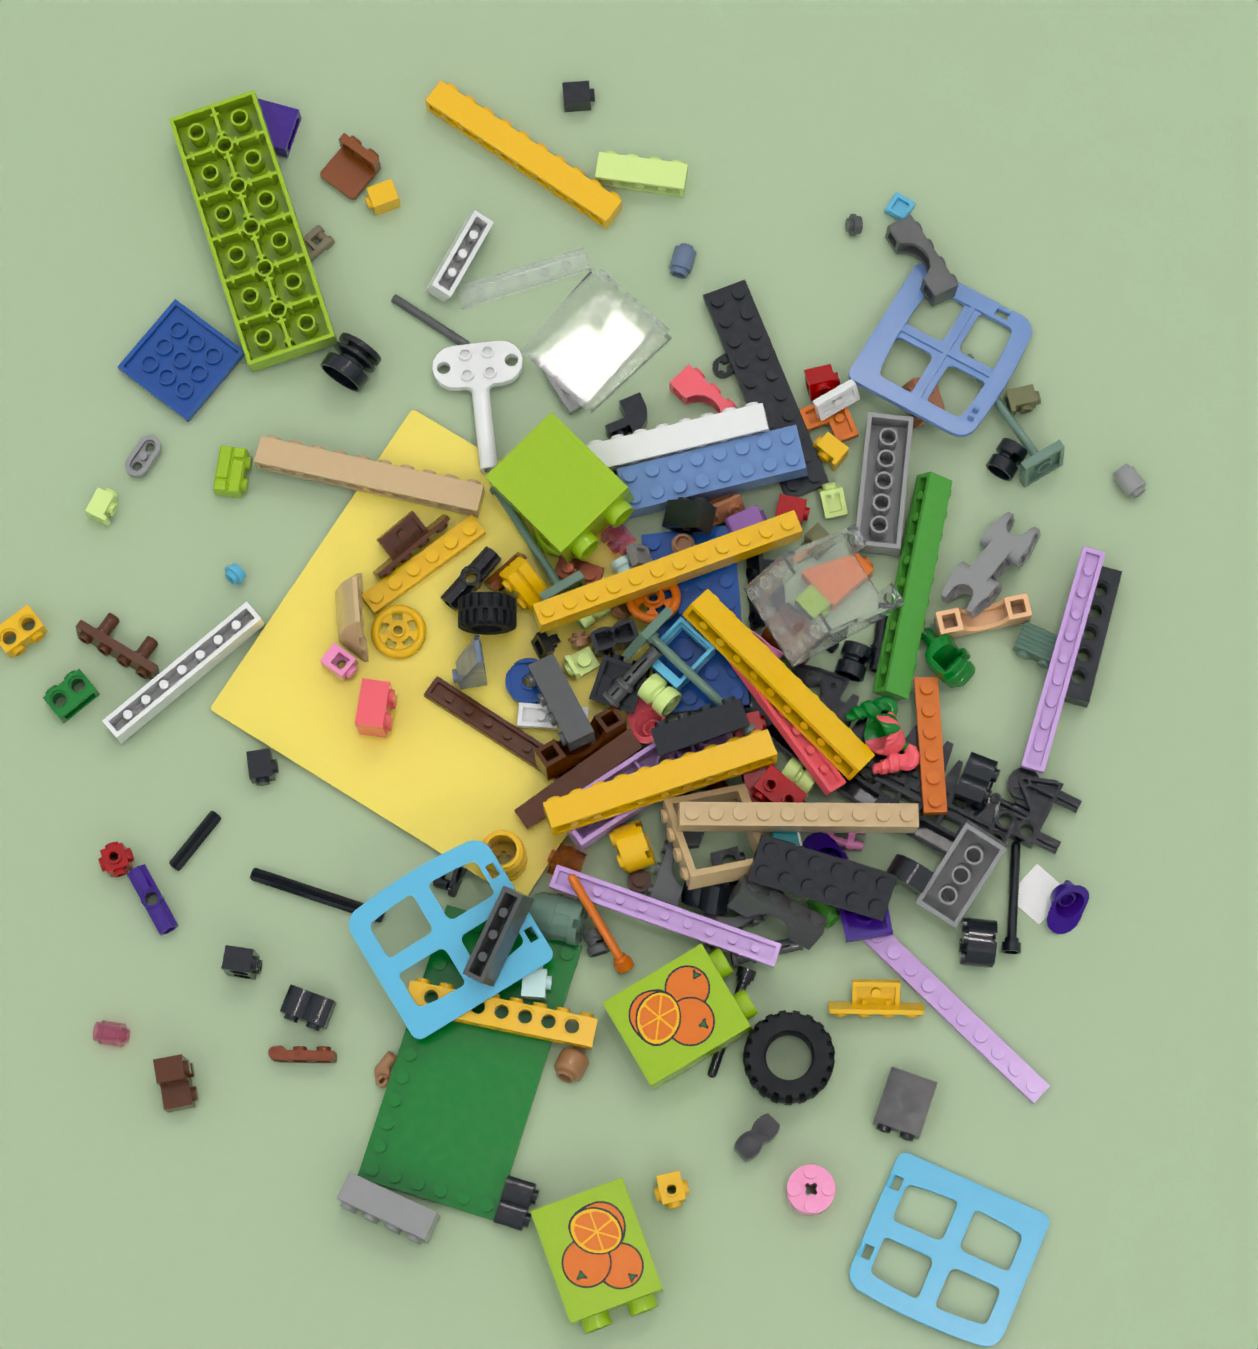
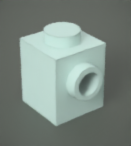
M543 966L522 978V999L546 1001V991L551 990L552 976H548L547 969H543Z

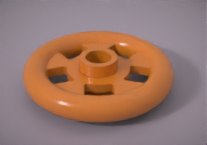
M676 584L644 595L642 598L626 602V605L636 619L650 624L659 615L655 609L660 608L662 605L674 612L669 619L675 615L681 603V592ZM670 590L672 598L665 599L663 591ZM655 596L657 600L650 601L649 598ZM641 604L649 609L646 613L639 609Z

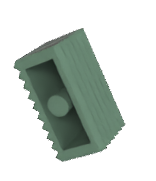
M1025 621L1012 650L1016 652L1018 657L1025 660L1030 658L1038 661V666L1048 670L1058 635Z

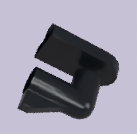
M459 867L453 871L451 880L445 879V874L434 880L433 886L448 890V895L455 897L467 869Z

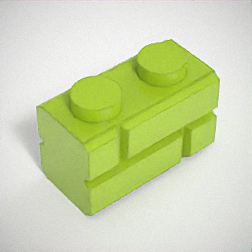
M220 446L213 485L215 495L242 498L243 491H248L249 478H246L247 470L252 468L253 458L246 448Z

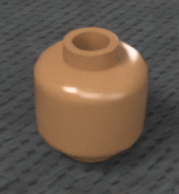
M580 1047L563 1048L554 1064V1069L557 1072L556 1076L566 1083L580 1081L589 1065V1059L585 1055V1051Z

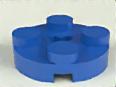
M524 658L518 660L506 674L505 683L507 691L517 703H540L536 695L539 693L536 686L527 687V685L522 684V681L527 679L526 675L529 674L528 665L537 661V659Z

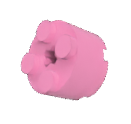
M813 1164L801 1166L791 1174L786 1188L788 1202L800 1214L809 1216L821 1214L830 1207L834 1199L835 1182L831 1174L823 1167ZM808 1185L809 1187H811L812 1185H814L816 1187V1195H813L812 1193L807 1195V1188L805 1186Z

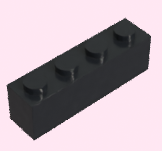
M735 696L721 700L722 705L713 707V704H708L700 707L699 713L691 715L690 711L677 715L678 720L668 722V719L654 723L655 728L650 730L659 756H664L750 727L742 700H736Z

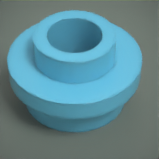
M233 563L225 567V577L230 583L241 585L244 582L246 573L238 564Z

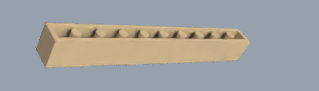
M273 435L260 437L254 459L257 469L469 516L472 514L478 518L485 494L484 485H481V482L468 479V481H463L451 474H446L445 476L436 475V472L424 469L422 472L414 470L412 466L402 464L401 467L392 465L387 460L372 461L364 455H356L354 457L341 450L327 451L319 445L309 447L296 440H290V442L282 441L281 438Z
M679 802L677 808L678 831L915 833L919 828L918 803Z

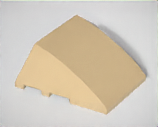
M357 573L341 583L335 593L339 642L363 662H369L367 639L364 632L362 573Z

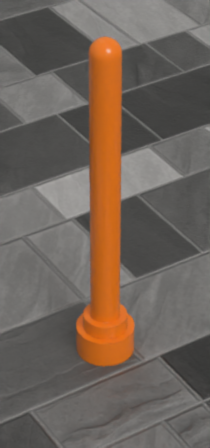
M570 874L568 881L614 956L613 966L618 974L629 971L635 965L633 960L626 953H622L575 874Z

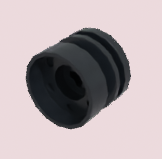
M342 333L339 337L340 342H336L333 345L339 354L329 352L320 365L324 372L336 382L352 391L360 392L368 381V376L364 371L373 373L375 366L381 362V357L363 340L349 333Z

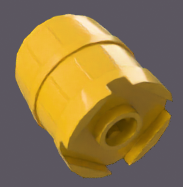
M507 830L493 831L484 838L482 842L490 847L496 858L500 857L502 853L511 856V860H508L505 865H502L501 861L498 862L510 881L516 880L525 871L528 861L525 845L522 840ZM493 863L485 867L492 879L499 876Z

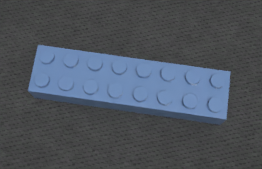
M796 425L617 468L619 479L628 486L634 497V500L630 503L634 508L629 517L630 519L666 510L668 500H678V497H685L690 500H695V497H702L709 500L808 476Z

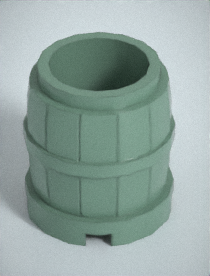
M536 893L533 896L534 901L529 912L543 936L547 940L566 942L568 945L578 946L586 926H583L585 918L588 919V913L579 898L575 900L558 893ZM531 927L527 928L532 934L536 935Z

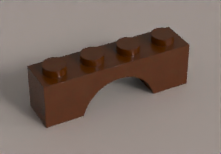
M612 705L593 717L590 724L595 734L594 741L569 751L567 745L562 746L560 741L553 739L534 750L536 765L548 781L581 763L627 730V723L616 707Z

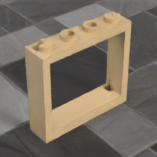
M745 783L668 798L663 801V807L660 809L661 822L666 823L668 842L673 843L674 859L680 863L681 879L686 880L689 890L740 880L744 874L748 875L753 858L696 870L683 832L678 831V818L676 815L679 802H752ZM746 832L755 855L760 836L763 832Z

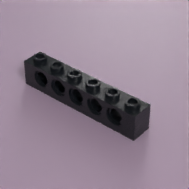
M1104 566L1101 568L1096 588H1102L1106 595L1098 596L1094 593L1090 610H1097L1100 617L1093 618L1088 614L1084 632H1092L1095 638L1088 640L1082 635L1078 653L1087 654L1089 660L1084 662L1076 657L1064 702L1086 708L1090 702L1122 571ZM1078 674L1082 676L1084 682L1075 683L1072 680V676Z

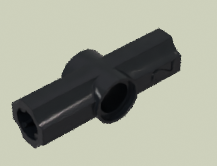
M486 546L469 566L462 569L460 576L441 596V599L447 606L457 611L458 599L461 596L477 591L484 579L502 559L494 550ZM468 575L477 576L476 581L472 583L466 582L465 579Z

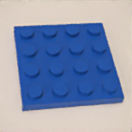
M175 299L118 365V369L189 422L245 354L243 349Z

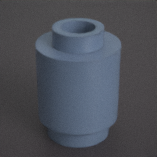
M686 243L675 246L669 265L672 276L686 279L688 274H691L697 254L693 246Z

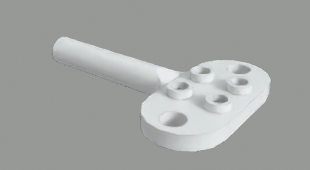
M491 341L447 347L440 351L433 360V374L436 382L441 387L450 391L468 390L472 393L480 472L483 474H488L498 464L490 390L493 387L504 386L514 382L523 370V358L520 350L514 344L507 341ZM508 358H516L518 360L515 366H508L505 362ZM443 365L448 366L450 371L446 374H441L438 372L439 367Z

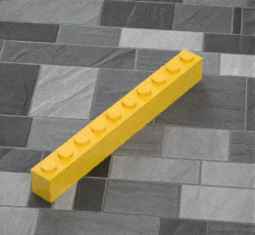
M440 80L426 98L425 104L428 111L605 229L611 225L622 210V200L617 193L613 191L608 192L599 181L595 179L590 180L584 176L585 174L581 169L577 167L572 168L566 164L567 162L559 155L554 156L548 152L546 146L539 142L536 144L530 140L529 135L521 130L518 132L512 128V125L503 118L500 120L494 116V113L489 108H482L476 104V101L471 96H464L458 92V89L453 84H446Z
M709 589L705 590L685 610L682 615L849 781L875 756L870 748Z
M768 729L763 731L754 730L748 736L742 738L733 737L727 740L726 743L720 745L712 744L696 753L687 752L681 758L675 760L666 759L661 761L659 765L653 767L645 766L629 775L620 774L611 781H599L583 790L581 788L574 789L568 795L562 797H550L546 802H543L544 813L552 835L556 836L777 763V751Z

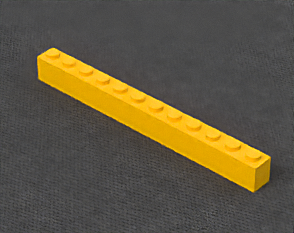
M793 510L532 604V613L540 633L798 541L801 539L803 530Z

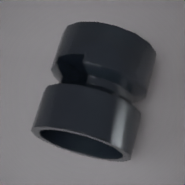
M1002 438L996 448L997 454H992L986 467L998 478L1011 481L1018 471L1017 465L1024 461L1028 452L1018 442L1009 438Z
M844 641L840 653L843 658L838 659L834 673L850 678V681L862 682L867 670L864 665L869 663L873 650L869 646L856 641Z

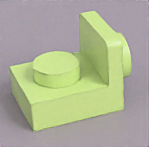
M829 482L822 484L823 488L817 489L825 519L848 514L843 487L840 484Z
M589 646L571 656L569 654L564 656L565 664H563V667L568 676L573 675L576 681L600 668V664Z

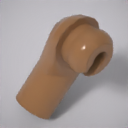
M388 1051L375 1067V1082L379 1087L388 1085L391 1076L390 1067L397 1060V1056L391 1051Z

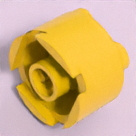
M640 819L614 828L613 832L609 833L612 845L620 852L616 857L624 872L632 873L656 864L647 833L642 831L641 827L644 826Z

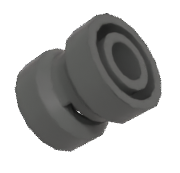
M597 928L582 934L584 942L588 944L587 952L589 957H597L610 952Z

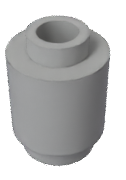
M1124 464L1113 473V476L1116 478L1114 481L1128 498L1133 496L1135 499L1145 492L1144 486L1146 483L1133 466L1130 467L1128 464Z

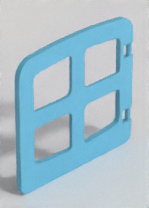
M471 840L414 869L366 901L352 913L349 919L351 935L411 1035L417 1039L429 1036L545 965L553 957L550 945L530 912H528L519 931L523 943L507 957L494 987L482 984L462 974L470 958V954L462 942L463 935L488 920L503 886L515 889L493 851L487 844L481 841ZM474 862L479 866L492 887L493 895L460 916L450 919L444 913L429 884L461 866ZM493 863L499 873V876L494 879L491 878L485 868ZM413 896L429 921L431 932L393 957H388L374 935L371 925L377 918L403 899ZM529 927L533 929L538 937L532 943L524 932ZM443 949L448 953L464 979V985L438 1000L424 1006H419L415 1003L401 980L400 974L437 950Z
M902 1153L894 1163L850 1266V1282L857 1291L916 1322L982 1347L993 1346L1001 1340L1006 1331L1048 1229L1049 1218L1046 1214L910 1153ZM896 1176L903 1179L899 1191L891 1189ZM913 1186L956 1202V1209L943 1238L934 1239L894 1220V1213L906 1187ZM978 1211L1020 1235L1021 1242L1008 1270H1003L978 1259L961 1249V1242L974 1212ZM884 1239L893 1240L931 1259V1268L917 1298H913L886 1284L872 1274V1265ZM866 1245L874 1248L869 1260L861 1257ZM957 1269L999 1289V1295L985 1324L963 1319L936 1307L937 1299L951 1270Z

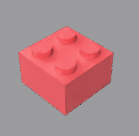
M362 678L355 718V726L359 734L387 738L388 731L392 732L394 719L391 718V710L396 709L397 695H395V690H393L390 682Z

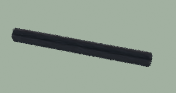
M253 868L250 875L252 881L349 913H353L364 904L259 868ZM385 913L382 914L375 921L382 922Z

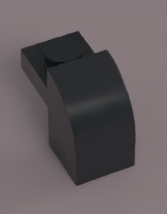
M639 392L620 400L619 408L624 418L605 425L608 439H611L614 435L623 434L626 436L629 432L633 434L635 430L646 429L648 422L647 407L641 393Z
M896 854L887 869V872L898 876L895 886L902 885L915 894H920L924 891L934 872L918 862L900 854Z

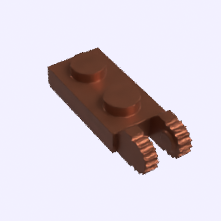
M277 1045V1047L272 1046L267 1052L268 1056H270L269 1058H272L274 1062H337V1053L331 1051V1047L319 1046L317 1050H307L305 1046H293V1050H286L282 1045Z

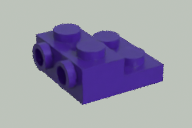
M838 908L846 943L893 935L888 908L883 921Z

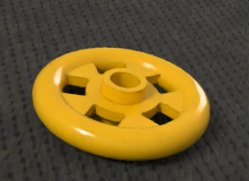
M392 605L383 609L375 617L371 627V638L375 647L383 655L395 659L406 658L415 654L422 647L426 638V624L423 617L415 609L406 605ZM402 614L403 620L393 621L392 615ZM414 621L417 629L410 631L407 623ZM382 623L389 625L386 634L380 632ZM398 627L403 629L401 634H395L394 630ZM411 637L414 642L406 648L402 642ZM388 639L397 643L394 649L386 645Z

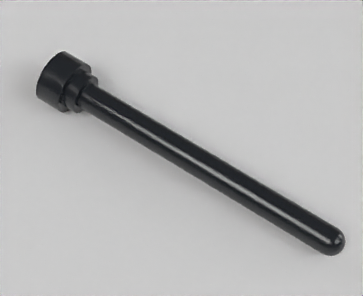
M1017 841L1011 844L1007 937L1002 942V953L1005 954L1021 953V943L1019 938H1017L1021 845Z
M738 966L736 972L738 984L734 994L742 989L746 990L747 985L754 981L756 975L754 970ZM726 1047L713 1055L708 1070L709 1077L714 1078L717 1076Z

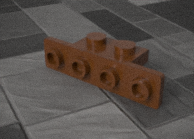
M410 511L376 539L390 558L373 571L375 576L380 578L390 575L395 570L394 566L400 561L403 563L413 555L411 552L415 548H422L430 541L429 537L435 532L438 534L448 526L449 516L442 514L428 527H425L414 511Z

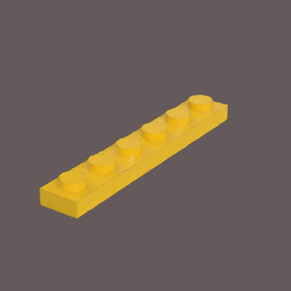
M471 514L394 570L390 575L362 594L363 601L373 614L376 615L486 535V531Z

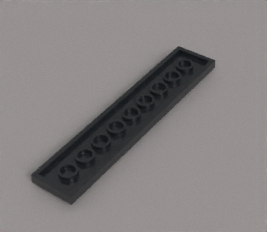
M745 279L704 294L703 300L746 404L750 402L763 403L770 431L792 425L797 426L808 476L779 482L783 494L800 497L823 488L822 484L829 483L819 456H817V451L812 446V439Z

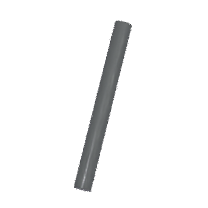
M397 294L393 296L392 303L457 345L470 344L468 340Z

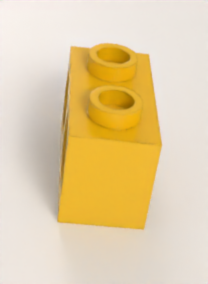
M27 604L0 624V646L10 659L14 656L18 657L26 651V647L31 643L41 641L48 630ZM35 622V627L32 630H25V626L28 623ZM10 636H16V641L13 644H6Z

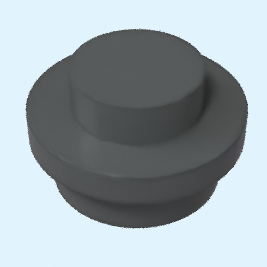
M850 214L849 218L845 221L846 232H849L850 236L861 234L863 229L862 217Z

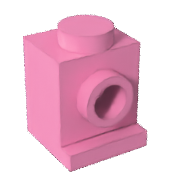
M335 642L320 660L324 668H327L343 681L347 677L351 679L358 671V667H356L358 664L357 659ZM341 662L346 663L343 669L338 668V664Z

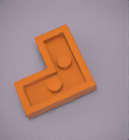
M813 404L799 409L808 432L829 425L833 436L842 443L859 436L848 407L823 421L817 417Z

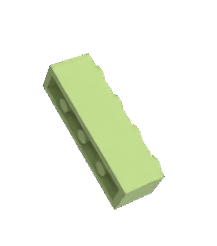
M614 151L599 152L595 180L599 181L604 187L684 197L688 164L680 160L663 161L658 157L641 158L636 154L619 155Z

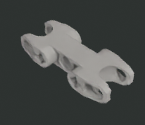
M1010 512L1005 513L992 523L983 534L980 546L985 549L970 566L965 562H961L952 571L941 593L942 600L949 603L959 595H971L972 599L966 610L969 617L975 618L991 606L1000 594L1002 584L997 582V580L1009 565L1012 564L1020 568L1031 557L1041 536L1040 529L1034 526L1023 535H1012L1009 532L1015 522L1014 514Z

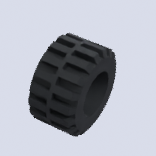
M474 592L461 596L458 599V628L472 634L496 635L516 629L517 600L515 597L500 592Z

